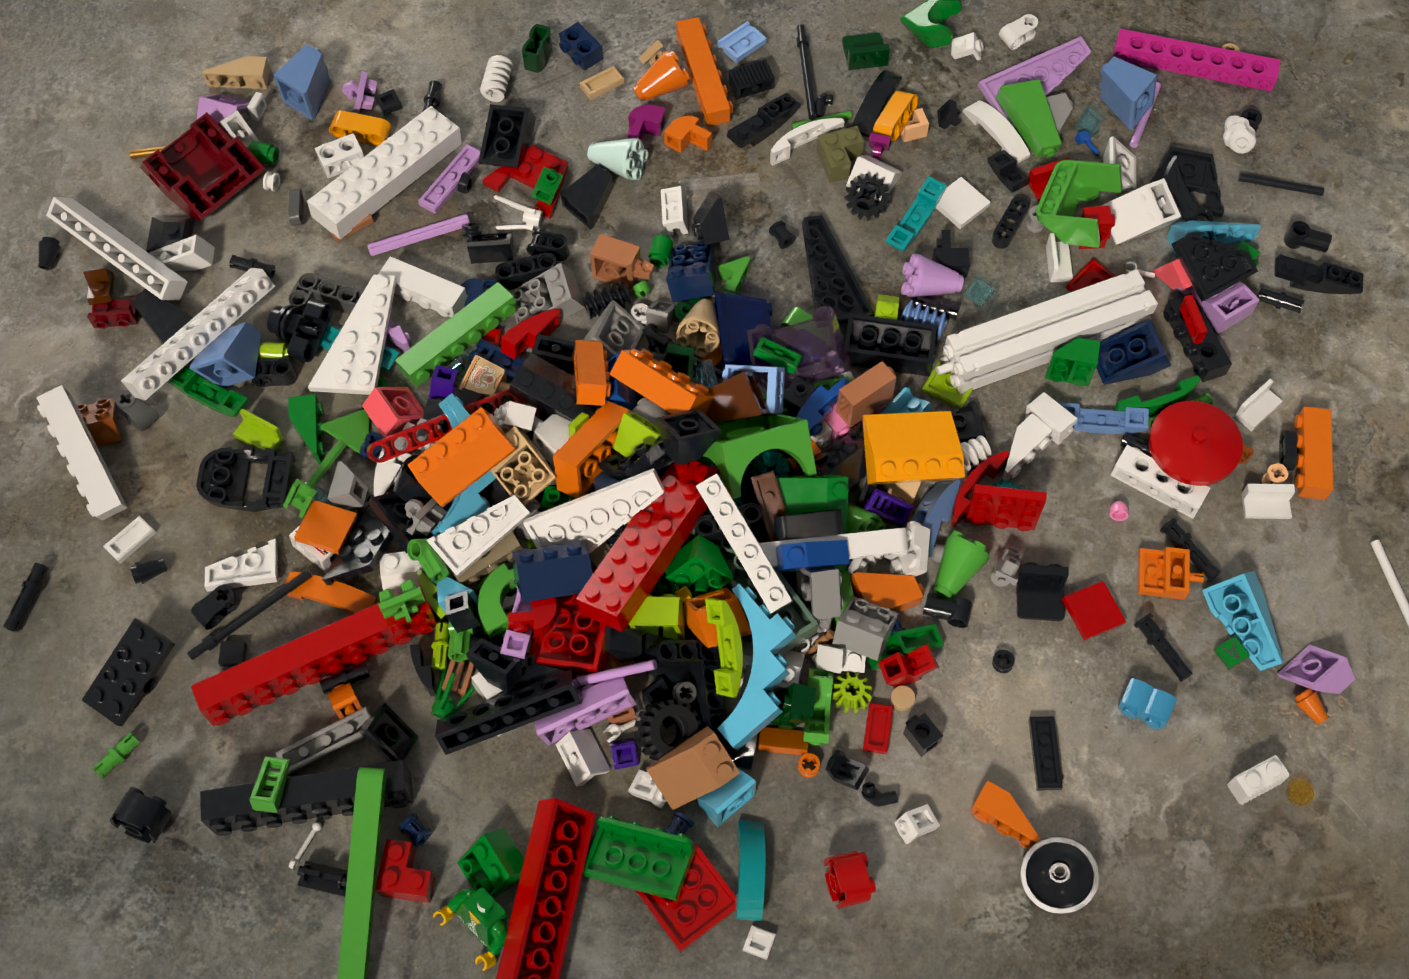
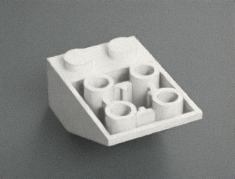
M1164 178L1101 205H1110L1111 214L1115 215V226L1111 229L1115 245L1169 226L1181 217Z

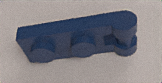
M483 339L479 340L476 344V350L472 351L468 356L471 362L474 356L478 355L503 368L506 371L507 378L513 380L525 361L520 357H517L515 360L502 353L500 347Z

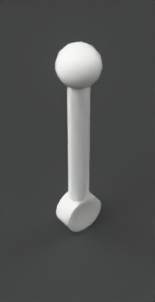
M316 821L313 823L310 834L295 858L290 861L289 868L294 870L297 867L299 859L315 833L321 830L322 824Z

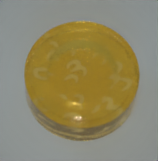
M1296 780L1288 786L1286 795L1292 804L1305 806L1312 801L1314 790L1308 782Z

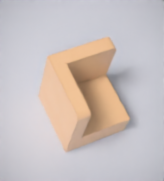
M922 108L914 110L913 120L908 121L900 133L903 142L927 137L929 122Z

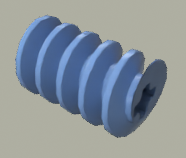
M910 300L900 320L937 325V339L940 340L948 323L946 312H943L939 317L938 309H935L931 314L929 313L930 306H927L922 311L921 303L914 308L913 300Z

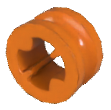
M812 753L802 755L798 761L799 773L806 778L816 776L820 769L819 758ZM804 761L814 762V770L811 771L810 768L804 769Z

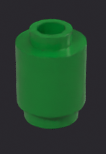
M252 141L247 146L260 163L276 164L279 159V148L273 144Z
M659 234L653 238L648 257L649 262L655 267H665L666 263L669 262L674 242L668 235Z

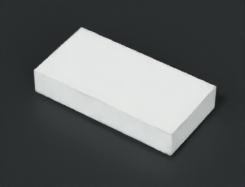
M138 516L103 547L121 564L155 535L156 532L143 518Z

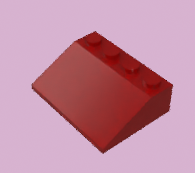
M579 594L555 597L556 615L552 628L543 636L532 638L529 653L536 656V664L564 671L573 669L574 673L580 675L606 670L609 652L605 650L607 625L582 615L576 601Z

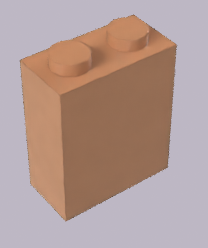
M882 361L839 389L836 412L849 427L863 419L862 415H869L892 400L897 378L894 370L891 367H887Z

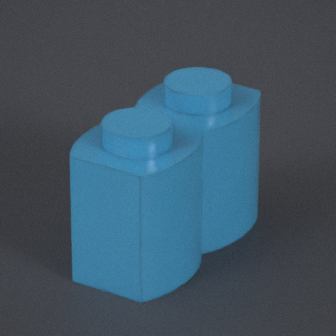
M1131 678L1118 709L1128 718L1143 720L1152 729H1164L1177 698L1165 691L1155 689L1143 681Z

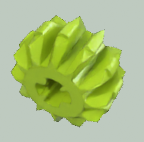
M847 672L845 679L838 676L837 683L832 685L834 693H832L831 698L832 700H837V708L845 706V713H848L849 708H852L855 714L858 713L859 707L865 710L867 708L866 702H871L872 696L869 694L872 692V686L866 685L868 682L867 677L859 680L860 674L858 672L854 677H851V674ZM848 690H852L855 696H852L851 692H848Z

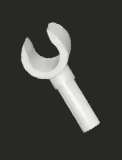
M1127 262L1125 274L1136 270L1137 264ZM1137 269L1141 276L1155 277V273Z
M826 632L818 633L802 642L806 643L807 647L801 650V653L807 654L811 645Z
M634 719L619 726L610 724L603 731V733L611 732L613 735L607 742H613L620 736L621 732L635 726L636 720Z

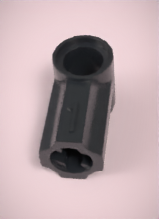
M1295 221L1284 236V243L1289 248L1297 249L1303 246L1325 253L1329 249L1332 240L1331 234L1310 229L1309 225L1303 221Z
M928 593L923 614L947 620L954 627L966 628L969 624L973 603L961 597L949 599Z

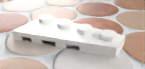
M513 495L488 508L487 511L468 518L467 521L456 527L453 526L445 530L444 533L427 539V542L455 575L459 577L521 524L524 519L528 518L531 513Z

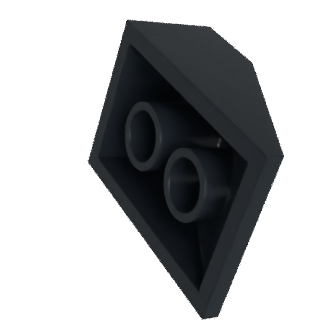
M490 104L478 161L479 164L519 168L532 139L536 117L529 108Z

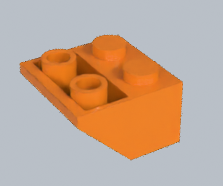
M727 587L684 600L685 625L707 648L718 646L716 624L708 623L706 598L725 600L735 616L741 637L751 634V629L739 599Z

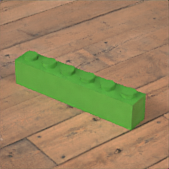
M497 282L398 357L395 361L401 373L416 388L426 382L433 375L436 365L445 367L467 348L478 342L484 335L495 329L501 322L512 316L519 309L514 296Z

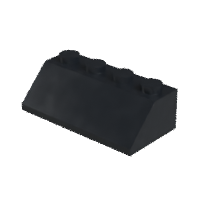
M849 313L842 364L872 368L883 361L894 372L929 377L933 362L937 325Z
M533 353L524 361L510 383V393L549 415L557 414L571 422L582 412L588 414L590 419L596 410L601 408L600 405L577 404L575 377Z

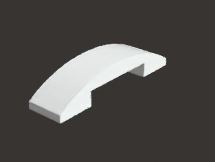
M979 100L963 109V113L974 125L980 123L1002 147L1001 151L1005 150L1017 160V164L1030 157V152L1018 132L995 108Z
M842 118L821 119L803 124L791 130L780 138L771 149L770 164L773 166L789 159L790 150L817 139L818 135L844 129L845 121Z

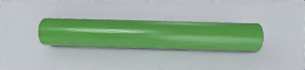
M851 111L818 117L815 120L809 119L791 123V128L793 130L803 124L828 118L848 120L852 119Z

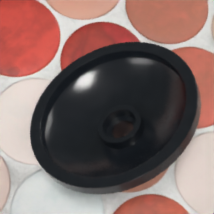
M1051 836L1036 842L1026 852L1021 865V882L1026 894L1037 906L1052 913L1065 914L1075 912L1091 901L1098 888L1099 870L1094 856L1082 843L1065 836ZM1057 867H1063L1065 872L1063 874L1056 873L1055 869Z

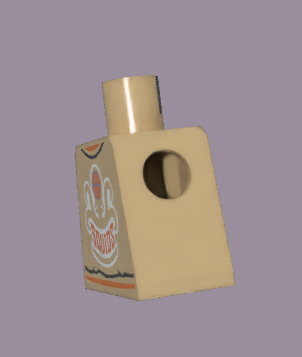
M475 355L458 390L461 392L462 388L487 397L510 388V384L507 383V374L503 368Z

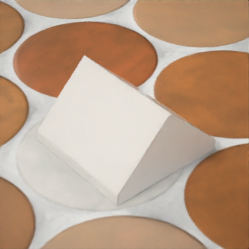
M1112 136L1109 138L1103 156V163L1120 164L1122 191L1132 192L1137 189L1136 156Z
M867 154L858 156L846 186L852 188L850 181L857 182L858 175L864 179L865 174L868 173L869 178L872 179L875 174L877 175V181L883 179V186L888 185L889 190L885 193H890L903 172ZM866 184L867 186L875 187L874 185Z

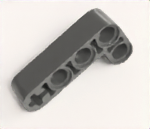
M305 273L298 279L288 300L290 305L305 309L310 299H316L330 303L333 309L351 314L364 290L313 273Z

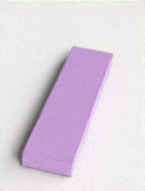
M466 144L418 200L419 205L436 214L457 190L462 173L467 172L471 174L477 167L480 150Z

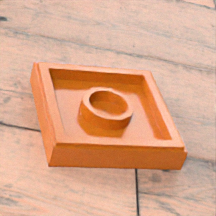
M313 500L294 536L295 541L338 554L358 518L357 513Z

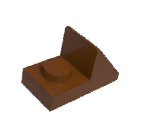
M106 268L84 271L83 274L88 283L87 300L89 305L111 302L114 283L113 272Z

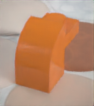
M694 116L679 117L672 121L664 131V144L680 153L685 150L690 142L706 151L712 146V133L706 128L699 127V118Z

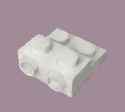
M910 521L907 523V527H905L909 552L884 555L885 558L891 560L890 574L916 577L927 572L930 529L922 526L919 522Z

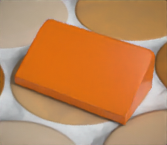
M765 727L760 731L758 751L802 756L808 752V742L803 741L804 731Z

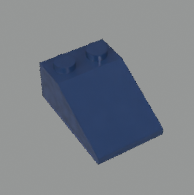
M1149 319L1101 341L1096 368L1103 384L1106 385L1152 375L1172 365L1158 333Z

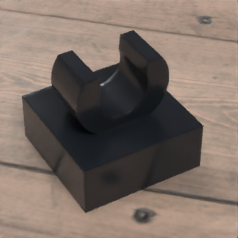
M949 99L937 110L939 127L946 129L950 125L957 126L962 122V119L958 118L961 111L957 109L956 101Z

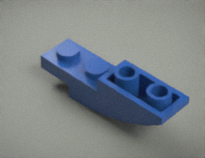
M844 377L828 391L821 385L812 393L798 412L796 418L807 419L810 437H816L823 430L824 417L832 411L833 406L837 403L839 389L850 383Z

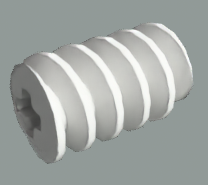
M496 55L488 60L480 92L486 99L492 102H500L505 97L504 94L506 93L512 72L511 69L513 68V62L509 58Z
M982 435L976 439H970L968 443L963 442L960 444L963 452L964 467L967 471L971 470L970 463L977 467L979 459L981 462H984L987 456L991 457L990 446Z

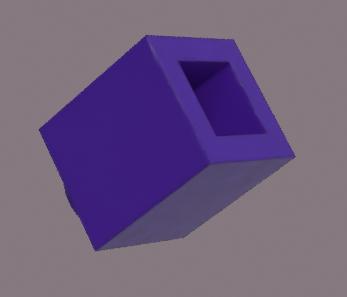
M436 365L431 379L429 399H445L456 387L458 370Z

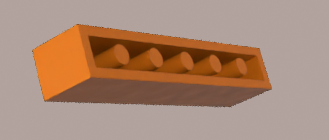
M699 17L677 21L676 36L706 126L730 122V113H733V106L731 101H727V88L721 83L722 74L716 68L717 60L715 54H711V41L706 39L707 31L705 25H701Z

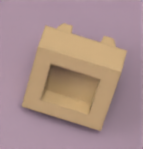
M657 40L638 59L643 64L649 60L650 65H652L656 61L655 57L659 58L663 53L658 51L663 45Z

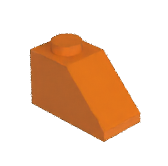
M350 683L338 685L332 692L328 693L332 707L340 720L363 708Z

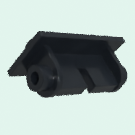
M305 861L304 866L300 865L297 875L300 876L298 886L345 897L348 870Z

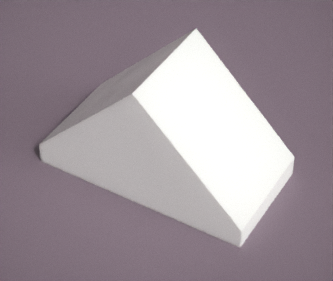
M237 110L220 121L223 131L231 140L237 136L246 147L252 141L260 142Z

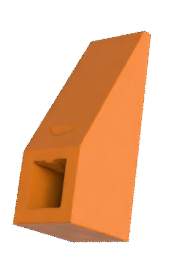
M987 780L970 812L974 814L978 821L985 824L987 822L996 827L1000 834L1014 837L1019 840L1018 843L1022 847L1029 850L1032 845L1041 840L1011 794Z

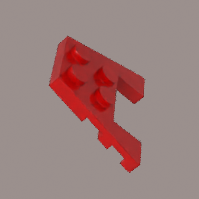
M533 145L526 150L519 168L500 167L483 178V185L499 193L509 179L513 178L534 189L543 167L554 169L559 174H562L563 177L551 205L539 200L534 206V209L543 211V216L551 219L554 206L558 201L560 188H562L568 170V162Z

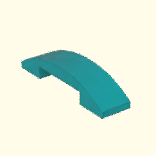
M928 176L918 191L917 198L900 223L895 225L886 238L885 243L904 252L931 217L947 185Z
M738 820L737 846H739L736 919L761 921L766 865L764 825L762 822Z

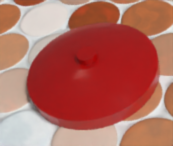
M1182 401L1168 406L1156 417L1149 432V449L1159 468L1171 478L1189 485L1206 486L1224 480L1234 471L1243 452L1242 436L1232 418L1221 409L1205 402Z

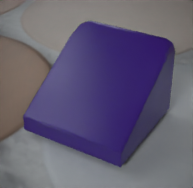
M634 738L617 740L610 743L615 770L639 765Z

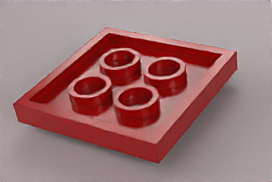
M975 484L966 511L965 522L975 526L992 525L999 529L1010 527L1017 528L1020 531L1034 530L1045 506L1047 492Z
M696 843L694 844L696 851L677 901L635 890L680 953L736 911V895Z

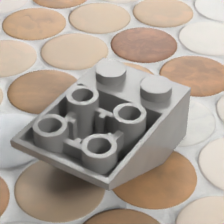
M562 263L557 264L510 292L514 296L519 308L514 312L517 324L534 315L557 308L561 310V319L567 318L585 308L575 273Z

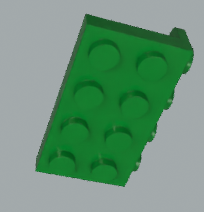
M599 816L597 820L599 828L587 855L582 875L677 901L696 851L692 840L684 834L673 835L660 828H645L637 822L626 823L613 816Z

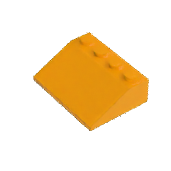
M951 411L862 415L867 484L945 481L965 478L963 452Z

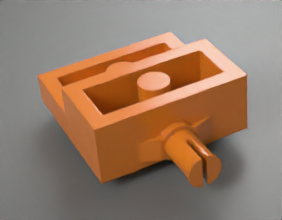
M1166 547L1162 551L1140 548L1138 551L1137 594L1185 600L1189 594L1190 581L1200 583L1204 581V573L1190 572V550Z

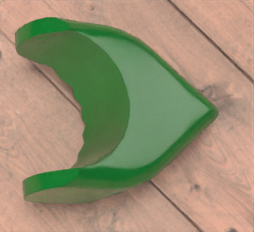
M927 0L902 16L900 20L926 46L931 48L947 46L951 44L953 34L949 28L942 25V22L950 16L958 14L961 11L962 2L961 0Z

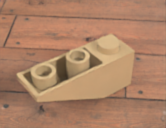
M245 56L204 70L202 74L207 86L267 89L271 68L267 57Z

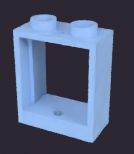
M725 365L722 374L723 382L739 374V371L768 372L766 405L772 414L783 412L785 367Z

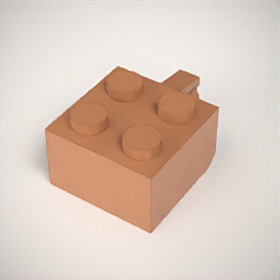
M600 234L590 252L593 278L610 284L613 283L618 286V281H622L627 290L635 286L638 278L650 280L654 272V265L641 259L639 246L632 242L618 240L610 235Z

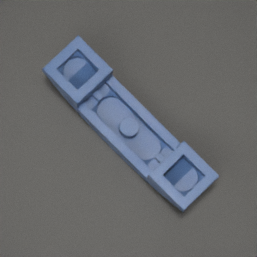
M1057 402L1078 418L1077 422L1072 426L1077 431L1098 434H1129L1148 430L1149 409L1126 407L1125 411L1083 409L1079 408L1080 404Z

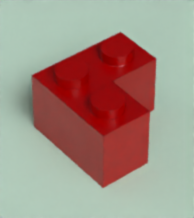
M386 839L375 890L381 897L430 903L435 877L431 871L412 869L416 849L411 842Z

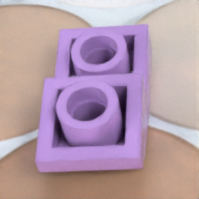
M390 318L386 337L395 347L405 353L410 349L409 345L412 344L408 332H402L400 325L395 327Z

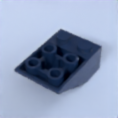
M699 241L696 244L687 246L682 244L672 248L666 278L672 302L715 295L714 243L704 245Z

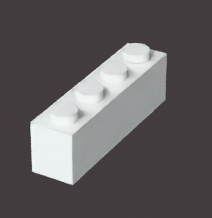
M391 256L378 273V275H392L396 277L394 293L402 299L414 301L421 307L435 310L444 317H452L458 313L464 306L467 298L465 287Z

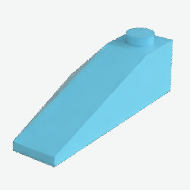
M1180 221L1171 225L1167 239L1175 257H1178L1171 244L1192 232L1201 235L1200 237L1213 239L1230 246L1239 244L1242 241L1255 240L1261 226L1260 224Z

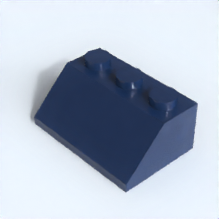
M573 541L564 545H547L544 548L522 549L518 552H512L514 578L523 602L579 594L593 575L589 553L584 541Z

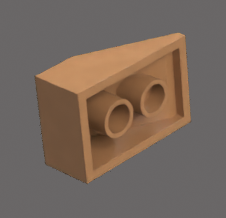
M708 726L645 768L672 810L720 788L740 774L718 737Z

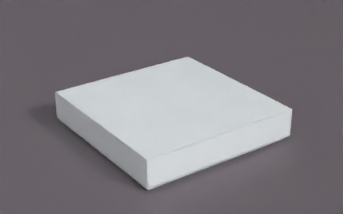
M960 177L946 188L936 209L961 229L990 207L991 202Z

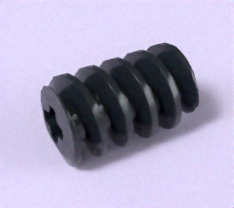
M618 281V288L615 284H610V291L606 286H603L601 293L598 289H594L593 296L590 292L585 293L583 302L590 319H593V312L600 317L601 310H605L612 300L620 304L623 309H625L626 301L631 305L627 287L622 281Z

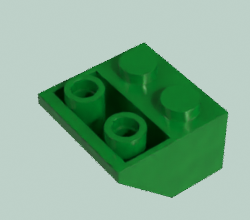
M1076 338L1053 352L1045 379H1050L1054 382L1072 383L1076 386H1089L1098 364L1101 341Z
M699 534L679 549L668 565L666 578L681 588L687 586L691 594L697 597L721 589L733 580V575L719 547Z
M502 828L483 834L457 863L475 891L482 887L493 898H496L519 882L524 858L506 829Z

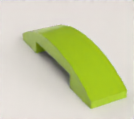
M706 598L708 623L716 624L721 668L714 670L716 693L734 698L739 691L743 667V651L739 627L731 608L725 600Z

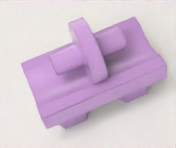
M361 71L358 85L354 80H350L349 83H345L342 87V92L347 96V99L352 100L353 97H356L353 109L355 113H359L360 108L372 110L374 97L365 95L364 92L374 95L377 81L367 79V72Z

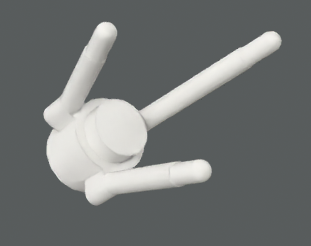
M497 195L494 196V199L523 211V222H526L525 225L496 226L497 230L527 229L533 231L534 226L540 227L543 211L528 208Z

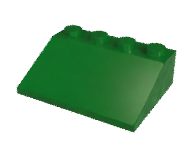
M836 474L813 475L810 477H776L787 514L842 509L843 534H848V477ZM847 564L833 566L839 569V571H847Z

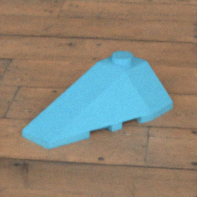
M1255 571L1241 574L1202 590L1211 613L1216 618H1219L1230 635L1237 638L1249 653V658L1260 671L1284 663L1265 595Z

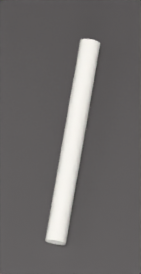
M1380 540L1372 541L1370 544L1409 627V603Z

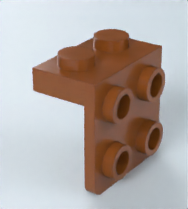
M103 398L96 403L77 405L97 447L122 441V435L115 420L117 404L114 398Z

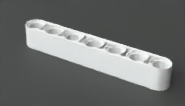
M906 528L759 543L773 567H778L776 547L783 544L847 540L849 559L909 552Z

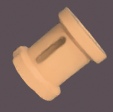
M1279 463L1270 465L1267 473L1261 479V484H1270L1271 481H1273V484H1282L1288 478L1287 468Z

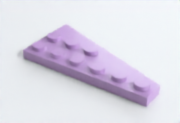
M1082 36L983 79L979 81L978 87L990 106L1001 113L1015 128L996 99L1000 87L1040 79L1044 94L1048 97L1090 56L1091 50Z

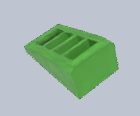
M265 756L249 799L254 810L278 812L289 771L290 759ZM269 768L280 769V772L269 771ZM267 778H273V779H277V780H276V781H271V780H267ZM264 788L273 789V791H266Z

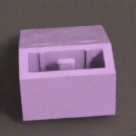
M1242 282L1234 284L1201 302L1193 286L1184 290L1178 287L1183 295L1193 294L1209 324L1218 334L1250 316L1259 302L1255 294Z

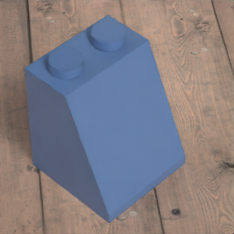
M306 44L274 74V78L283 102L309 119L314 120L329 85L330 78L323 53L319 49H314Z
M1113 56L1101 69L1100 98L1128 129L1133 130L1154 104L1157 75Z
M247 322L227 328L195 357L190 364V369L221 388L255 378L261 332Z

